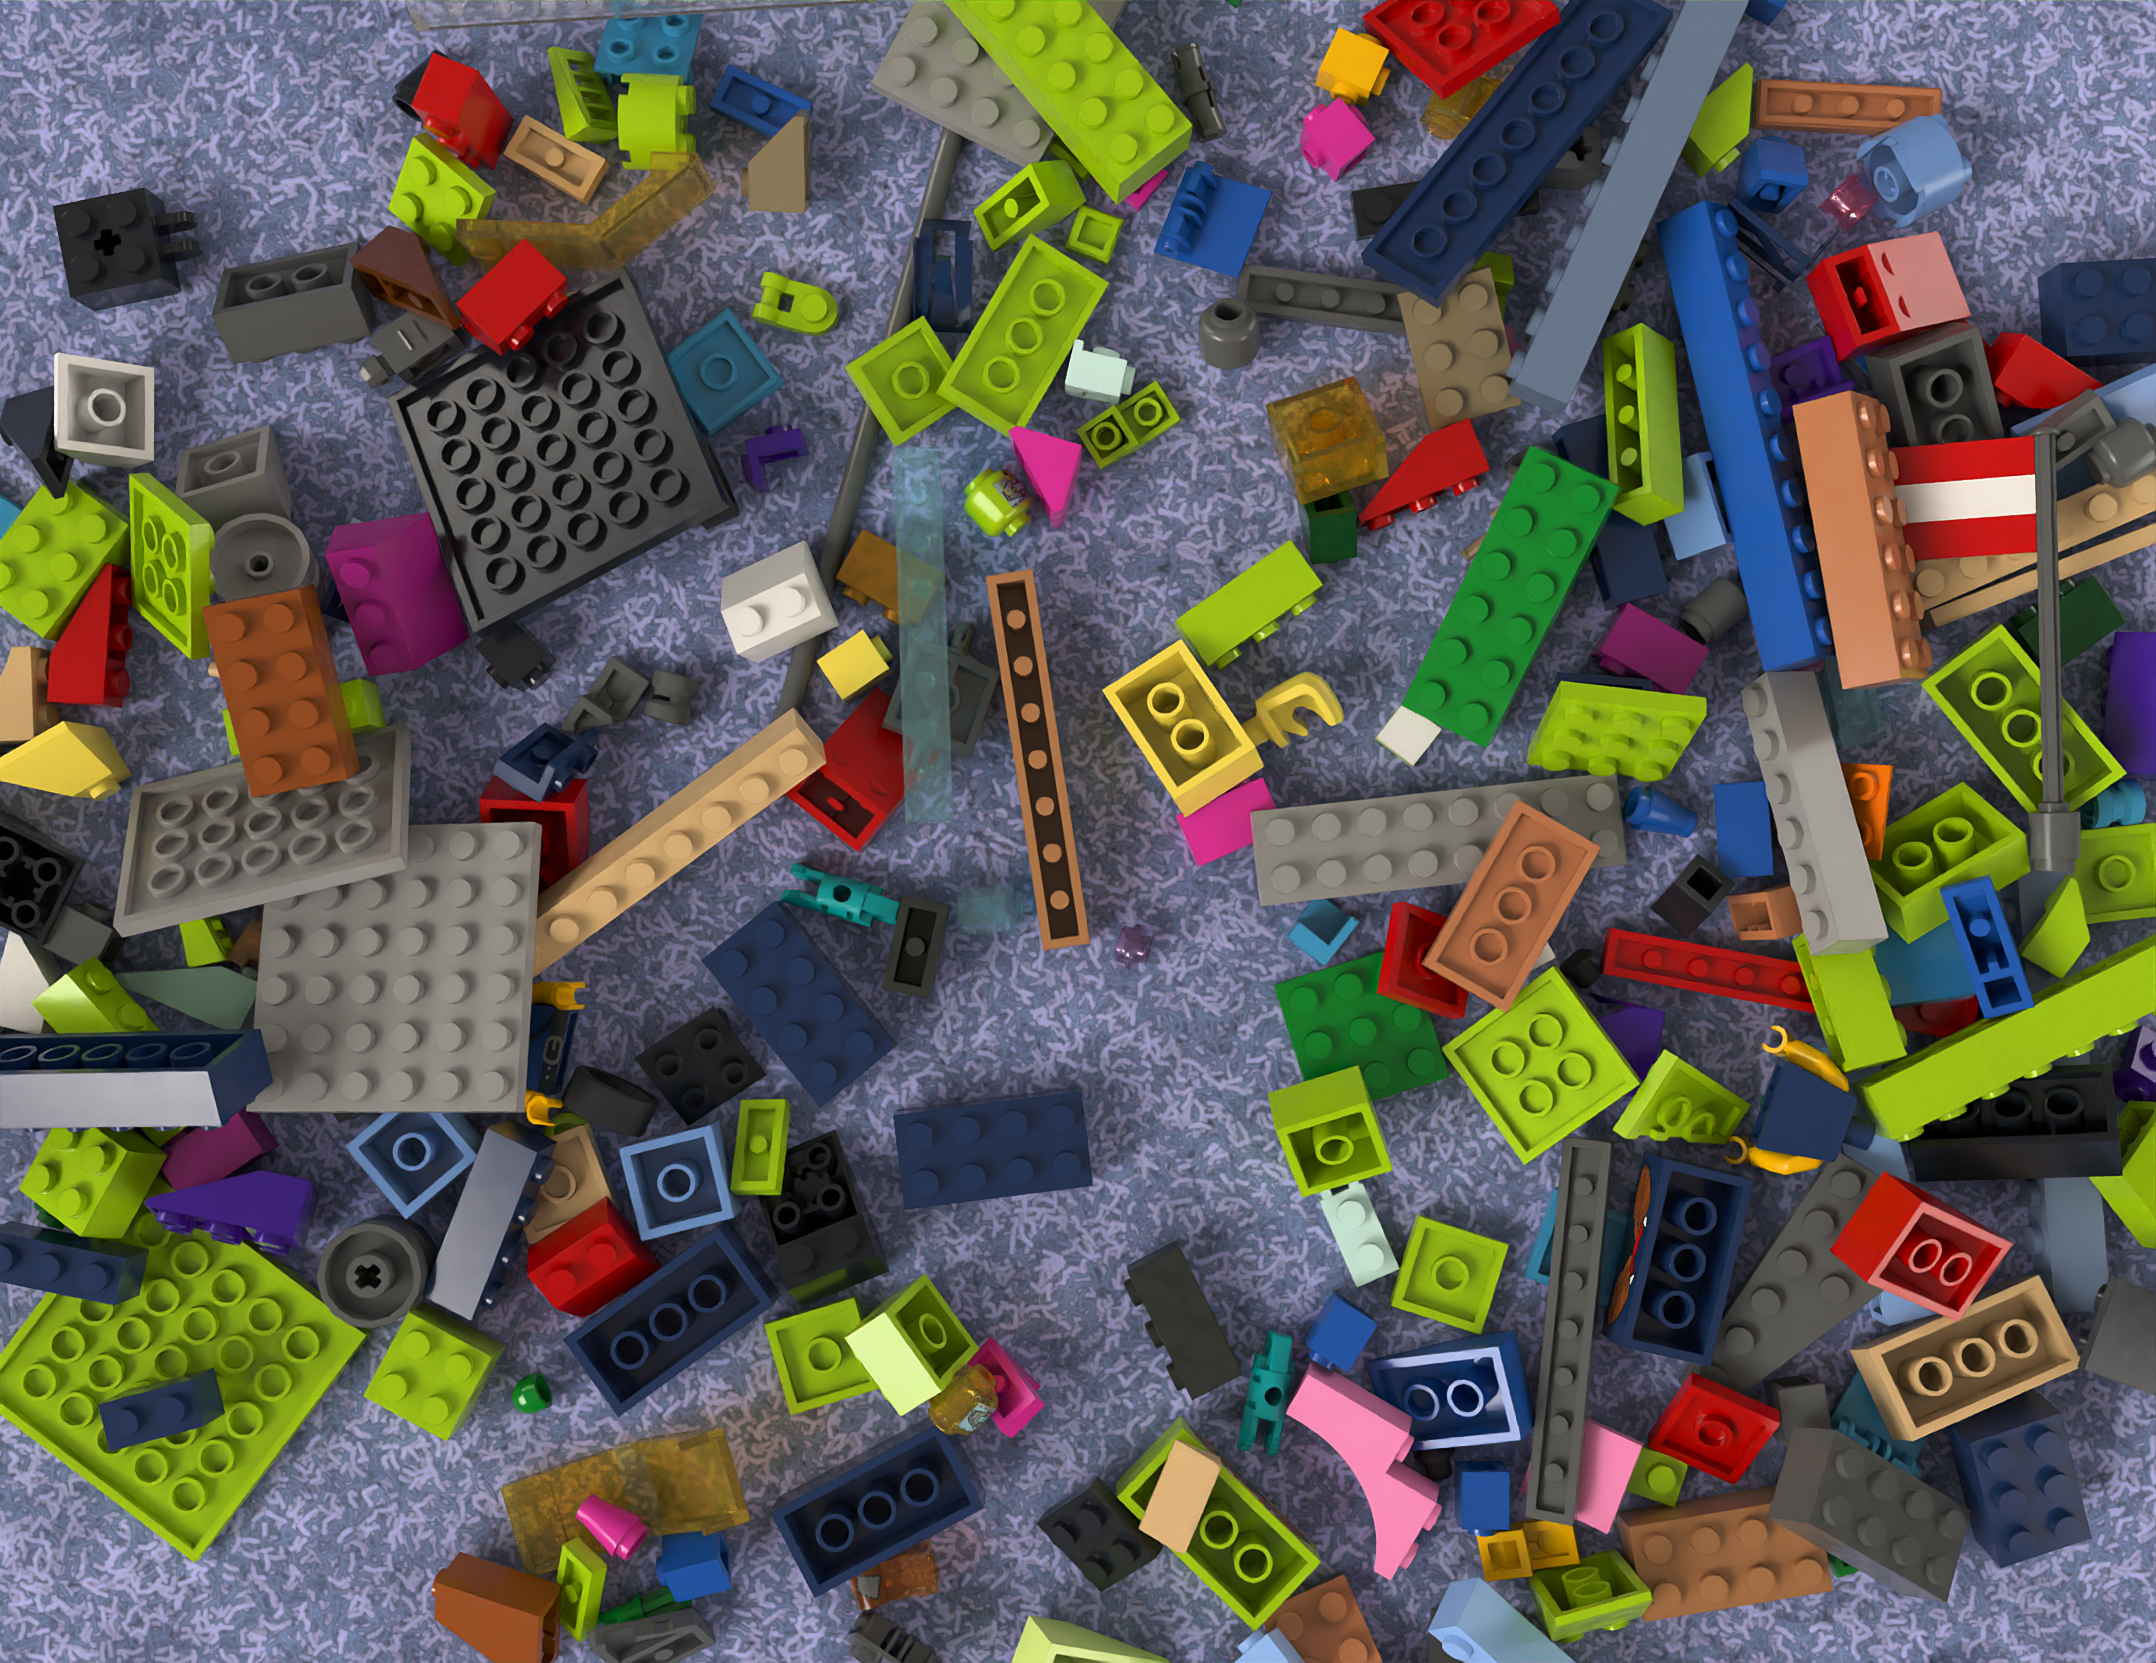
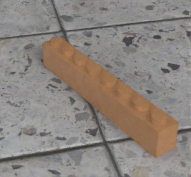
M1028 569L986 576L1043 951L1089 944V931L1033 570Z

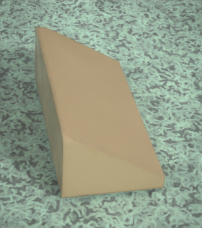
M1176 1438L1142 1517L1139 1530L1174 1551L1185 1555L1222 1466L1220 1457Z

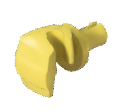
M1307 671L1299 673L1263 693L1262 697L1255 700L1256 716L1240 725L1255 747L1270 740L1275 742L1280 748H1283L1290 744L1288 732L1300 736H1307L1309 732L1307 722L1297 717L1294 713L1296 707L1302 706L1316 712L1330 726L1341 723L1344 719V714L1329 684L1320 675Z

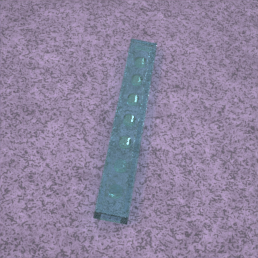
M940 446L893 448L905 823H954Z

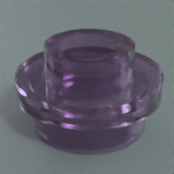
M1136 924L1134 928L1124 926L1120 932L1116 945L1115 960L1125 964V968L1128 970H1136L1139 963L1145 964L1149 958L1152 937L1146 936L1145 925Z

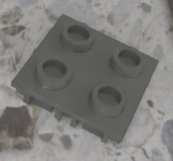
M862 1610L853 1625L860 1630L859 1633L846 1634L843 1640L852 1645L848 1653L860 1663H901L900 1660L913 1639L911 1635H907L894 1656L888 1654L901 1632V1628L897 1626L881 1649L880 1645L893 1624L875 1610L871 1614L866 1610ZM918 1641L914 1642L902 1663L941 1662L935 1659L936 1653L929 1650Z

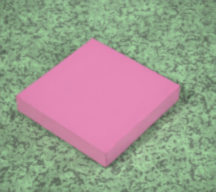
M1588 1417L1586 1420L1577 1520L1608 1534L1612 1529L1644 1443ZM1530 1463L1519 1489V1492L1525 1495L1528 1493Z

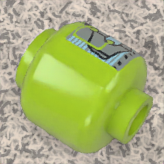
M989 467L980 473L963 491L967 496L964 502L966 513L989 537H997L1006 532L1011 538L1031 520L1026 512L1032 505V496L1007 469L994 471Z

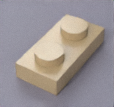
M528 115L524 116L503 153L509 162L586 205L610 166L606 159L574 141L566 140L565 136Z

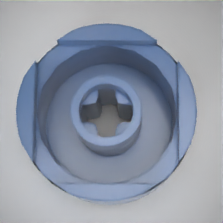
M1933 114L1929 117H1913L1866 141L1857 153L1856 162L1863 158L1864 172L1857 175L1861 192L1872 212L1881 220L1890 217L1897 222L1893 225L1896 228L1906 227L1954 202L1960 196L1964 183L1972 177L1970 162L1965 156L1960 154L1955 141L1950 135L1948 122L1940 114Z

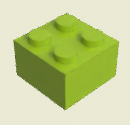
M1359 1065L1268 1093L1275 1131L1302 1198L1393 1170L1385 1137Z
M92 1127L80 1132H70L67 1128H51L18 1189L80 1237L122 1239L168 1155L133 1129L116 1132L112 1131L110 1127Z
M925 1273L885 1298L845 1337L857 1360L865 1366L880 1387L884 1398L892 1404L900 1417L940 1393L979 1350L976 1343Z
M423 1302L407 1313L363 1397L447 1441L463 1427L506 1346Z

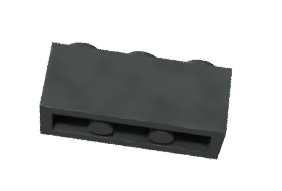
M1177 1240L1127 1265V1272L1130 1278L1123 1281L1124 1286L1135 1307L1144 1304L1151 1318L1150 1321L1144 1323L1156 1349L1165 1346L1172 1360L1171 1363L1166 1365V1368L1177 1391L1186 1388L1191 1399L1194 1400L1243 1375L1240 1365Z

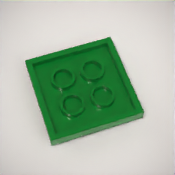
M1384 950L1273 984L1303 1082L1359 1065L1371 1101H1375L1450 1077L1429 1011L1377 994Z

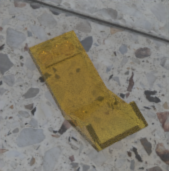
M651 151L649 176L590 224L456 218L455 237L487 271H490L524 238L556 269L615 271L628 264L713 195L714 183L698 153Z
M723 1426L640 1438L504 1483L500 1488L525 1572L533 1576L558 1569L562 1545L577 1536L599 1554L607 1552L588 1528L576 1518L581 1505L593 1493L602 1500L643 1517L642 1523L649 1528L645 1539L657 1535L702 1531L703 1535L707 1536L751 1521Z

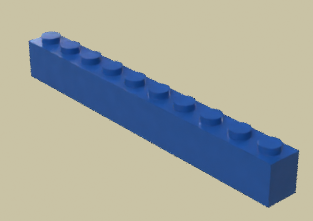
M1703 200L1656 223L1763 670L1789 671L1836 656L1830 617L1824 598L1826 595L1822 574L1817 570L1813 553L1815 537L1811 528L1806 524L1802 508L1804 502L1803 489L1795 479L1791 464V458L1793 457L1792 444L1783 431L1779 415L1782 411L1781 399L1772 386L1768 370L1771 366V358L1767 348L1761 341L1757 325L1760 321L1759 310L1756 303L1751 299L1746 280L1749 277L1748 265L1740 254L1736 239L1738 232L1737 220L1728 206Z

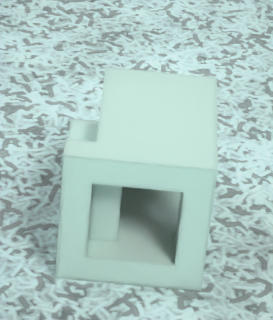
M1075 339L1065 380V394L1118 406L1121 393L1131 394L1136 368L1127 366L1128 361L1119 359L1120 354L1111 349L1095 347L1092 352L1084 351V341Z

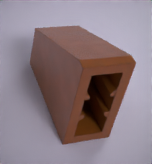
M459 1552L446 1569L442 1568L438 1572L431 1590L432 1596L435 1597L434 1619L494 1663H555L559 1656L561 1584L463 1552Z

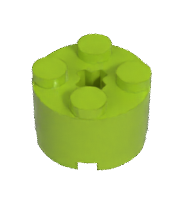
M624 72L621 82L630 83L628 94H619L618 98L619 148L630 153V159L622 161L624 169L683 172L686 164L696 160V135L688 133V115L695 114L696 111L695 85H685L682 75Z

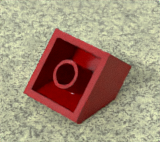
M524 238L456 303L464 329L471 336L503 356L510 348L514 351L521 349L532 338L535 332L532 327L543 316L551 319L561 311L568 301V298L565 296L569 292L567 278Z
M607 1196L528 1248L527 1276L555 1309L582 1319L661 1267L657 1257L645 1242L641 1241L640 1236Z

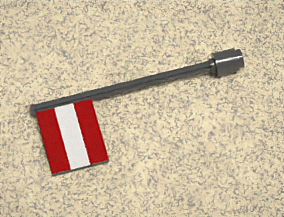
M2044 425L2033 429L2029 436L1889 448L1888 451H1893L1899 468V477L1893 480L1896 498L1903 500L1907 513V524L1902 526L1905 545L1908 544L1912 548L1915 561L2037 553L2043 803H2038V812L2028 813L2029 859H2034L2035 871L2076 870V859L2081 858L2080 812L2070 811V802H2064L2055 436L2061 433L2054 426Z

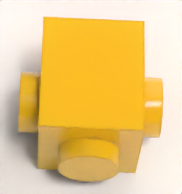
M1338 27L1319 68L1315 85L1330 91V96L1334 100L1340 97L1347 106L1358 104L1365 107L1371 93L1380 96L1389 77L1391 69L1384 67L1389 49L1382 47L1381 42L1371 35L1365 33L1355 35Z

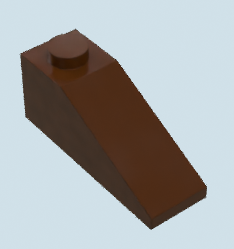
M388 225L349 260L372 296L452 330H456L461 325L441 275L429 257L431 249L427 242L416 232L411 231L409 233Z

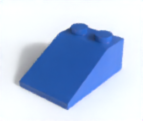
M1515 1330L1471 1335L1372 1359L1367 1362L1375 1395L1413 1417L1409 1434L1415 1437L1409 1451L1520 1441L1534 1427L1536 1411Z

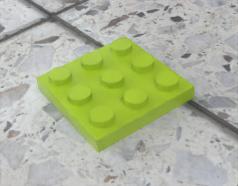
M129 474L132 606L190 660L209 658L210 639L201 607L210 605V595H213L215 591V581L210 570V551L215 546L212 526L151 474Z
M1560 681L1528 746L1527 764L1542 766L1549 771H1563L1566 769L1588 771L1591 775L1601 777L1610 776L1616 772L1617 775L1635 777V779L1642 782L1666 780L1707 715L1706 698Z
M1552 966L1522 988L1507 1013L1495 1008L1441 1048L1524 1165L1536 1159L1643 1083L1557 966Z

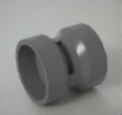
M655 670L651 682L654 687L653 697L646 701L643 715L689 727L692 716L689 705L691 699L697 696L700 682L680 675Z

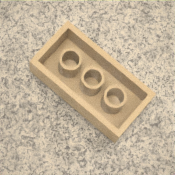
M2039 1275L2015 1277L1978 1293L1959 1322L1941 1314L1923 1317L1850 1349V1353L1892 1440L1903 1441L1917 1440L2079 1368L2077 1366L2080 1360V1356H2078L2077 1350Z

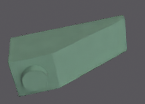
M244 965L241 966L238 973L222 966L118 973L114 977L120 986L222 1030L253 1029L258 971Z

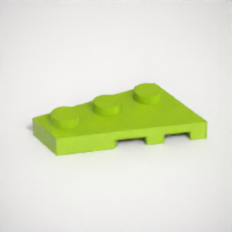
M1664 1049L1658 1060L1648 1070L1647 1077L1612 1130L1625 1139H1638V1136L1641 1135L1649 1136L1658 1141H1667L1668 1137L1683 1138L1687 1142L1726 1144L1728 1138L1731 1137L1751 1105Z

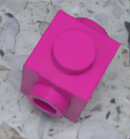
M1338 97L1328 107L1324 103L1319 104L1304 118L1302 123L1305 126L1300 138V143L1303 145L1301 152L1313 168L1319 169L1322 167L1336 183L1370 154L1376 138L1367 129V121L1359 109L1353 105L1347 106Z

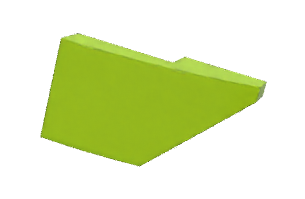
M2067 873L2044 902L2045 914L2017 948L2021 956L2061 980L2090 941L2078 883L2075 877Z

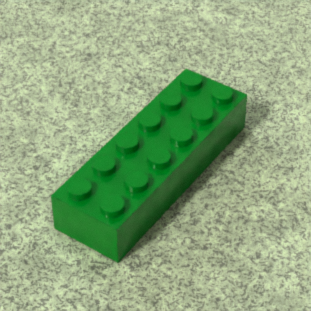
M1530 445L1401 706L1484 748L1491 745L1498 735L1624 487L1547 450Z

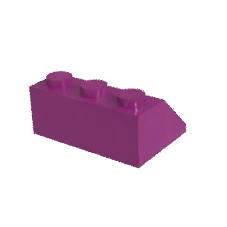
M430 512L335 526L326 548L325 556L369 677L416 670L469 639V631Z

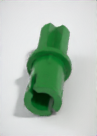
M668 1585L645 1595L639 1591L635 1593V1599L606 1611H600L596 1622L597 1625L610 1626L679 1611L690 1607L692 1599L676 1603Z

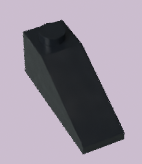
M54 385L6 399L0 418V434L4 442L8 446H14L26 466L54 499L64 497L74 458L54 450Z

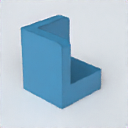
M1328 899L1312 900L1284 937L1318 964L1325 966L1355 929L1359 921L1353 916L1345 914Z

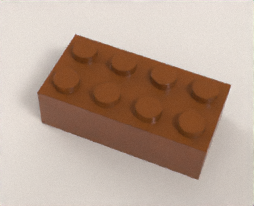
M314 584L222 601L201 607L251 798L346 780L359 772L361 767Z

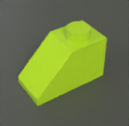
M1748 62L1705 98L1680 155L1700 178L1713 168L1720 174L1741 155L1737 147L1748 136L1753 68Z
M1067 159L1042 161L1028 164L973 212L992 252H996L1027 238L1030 233H1038L1061 222L1087 200Z

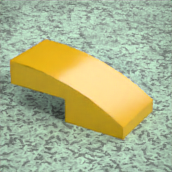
M1533 1518L1510 1523V1530H1496V1534L1493 1536H1476L1486 1582L1533 1576V1570L1581 1563L1574 1525L1569 1526Z

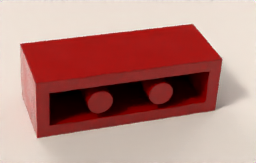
M432 53L411 107L424 121L423 127L436 135L438 138L437 144L448 150L470 170L477 171L478 166L481 165L494 171L514 119L478 70Z

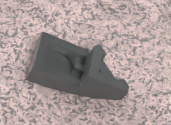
M611 656L588 694L580 696L561 729L565 732L628 720L651 688L652 679L619 656Z

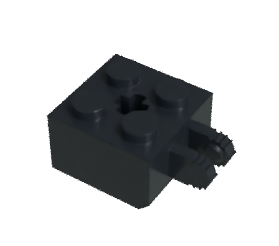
M145 187L53 206L70 297L93 311L178 294L181 292L176 262L203 255L201 241L185 239L171 242L170 234L197 227L196 213L181 211L166 214L164 202Z

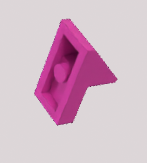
M992 1337L979 1348L975 1355L959 1371L977 1397L990 1385L998 1399V1407L990 1416L1001 1432L1011 1439L1045 1406V1403L1036 1392L1040 1385ZM981 1399L980 1402L988 1407L990 1399Z

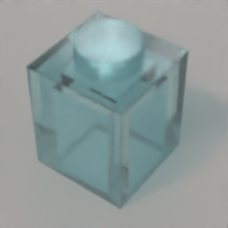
M1015 885L957 888L959 935L1017 932L1016 922H1025L1024 894H1015Z

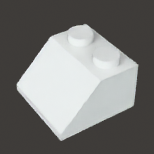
M56 353L54 355V450L84 463L122 468H134L154 461V368Z
M804 540L722 578V616L737 654L751 661L759 663L839 626L808 543Z

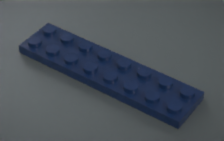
M1570 0L1559 13L1560 22L1538 38L1361 253L1363 263L1438 309L1666 32L1673 18V11L1652 0Z

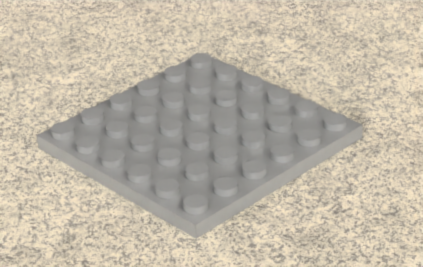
M536 822L409 825L406 870L265 903L253 1029H261L273 1082L256 1096L254 1102L247 1105L246 1111L255 1113H525L542 825Z

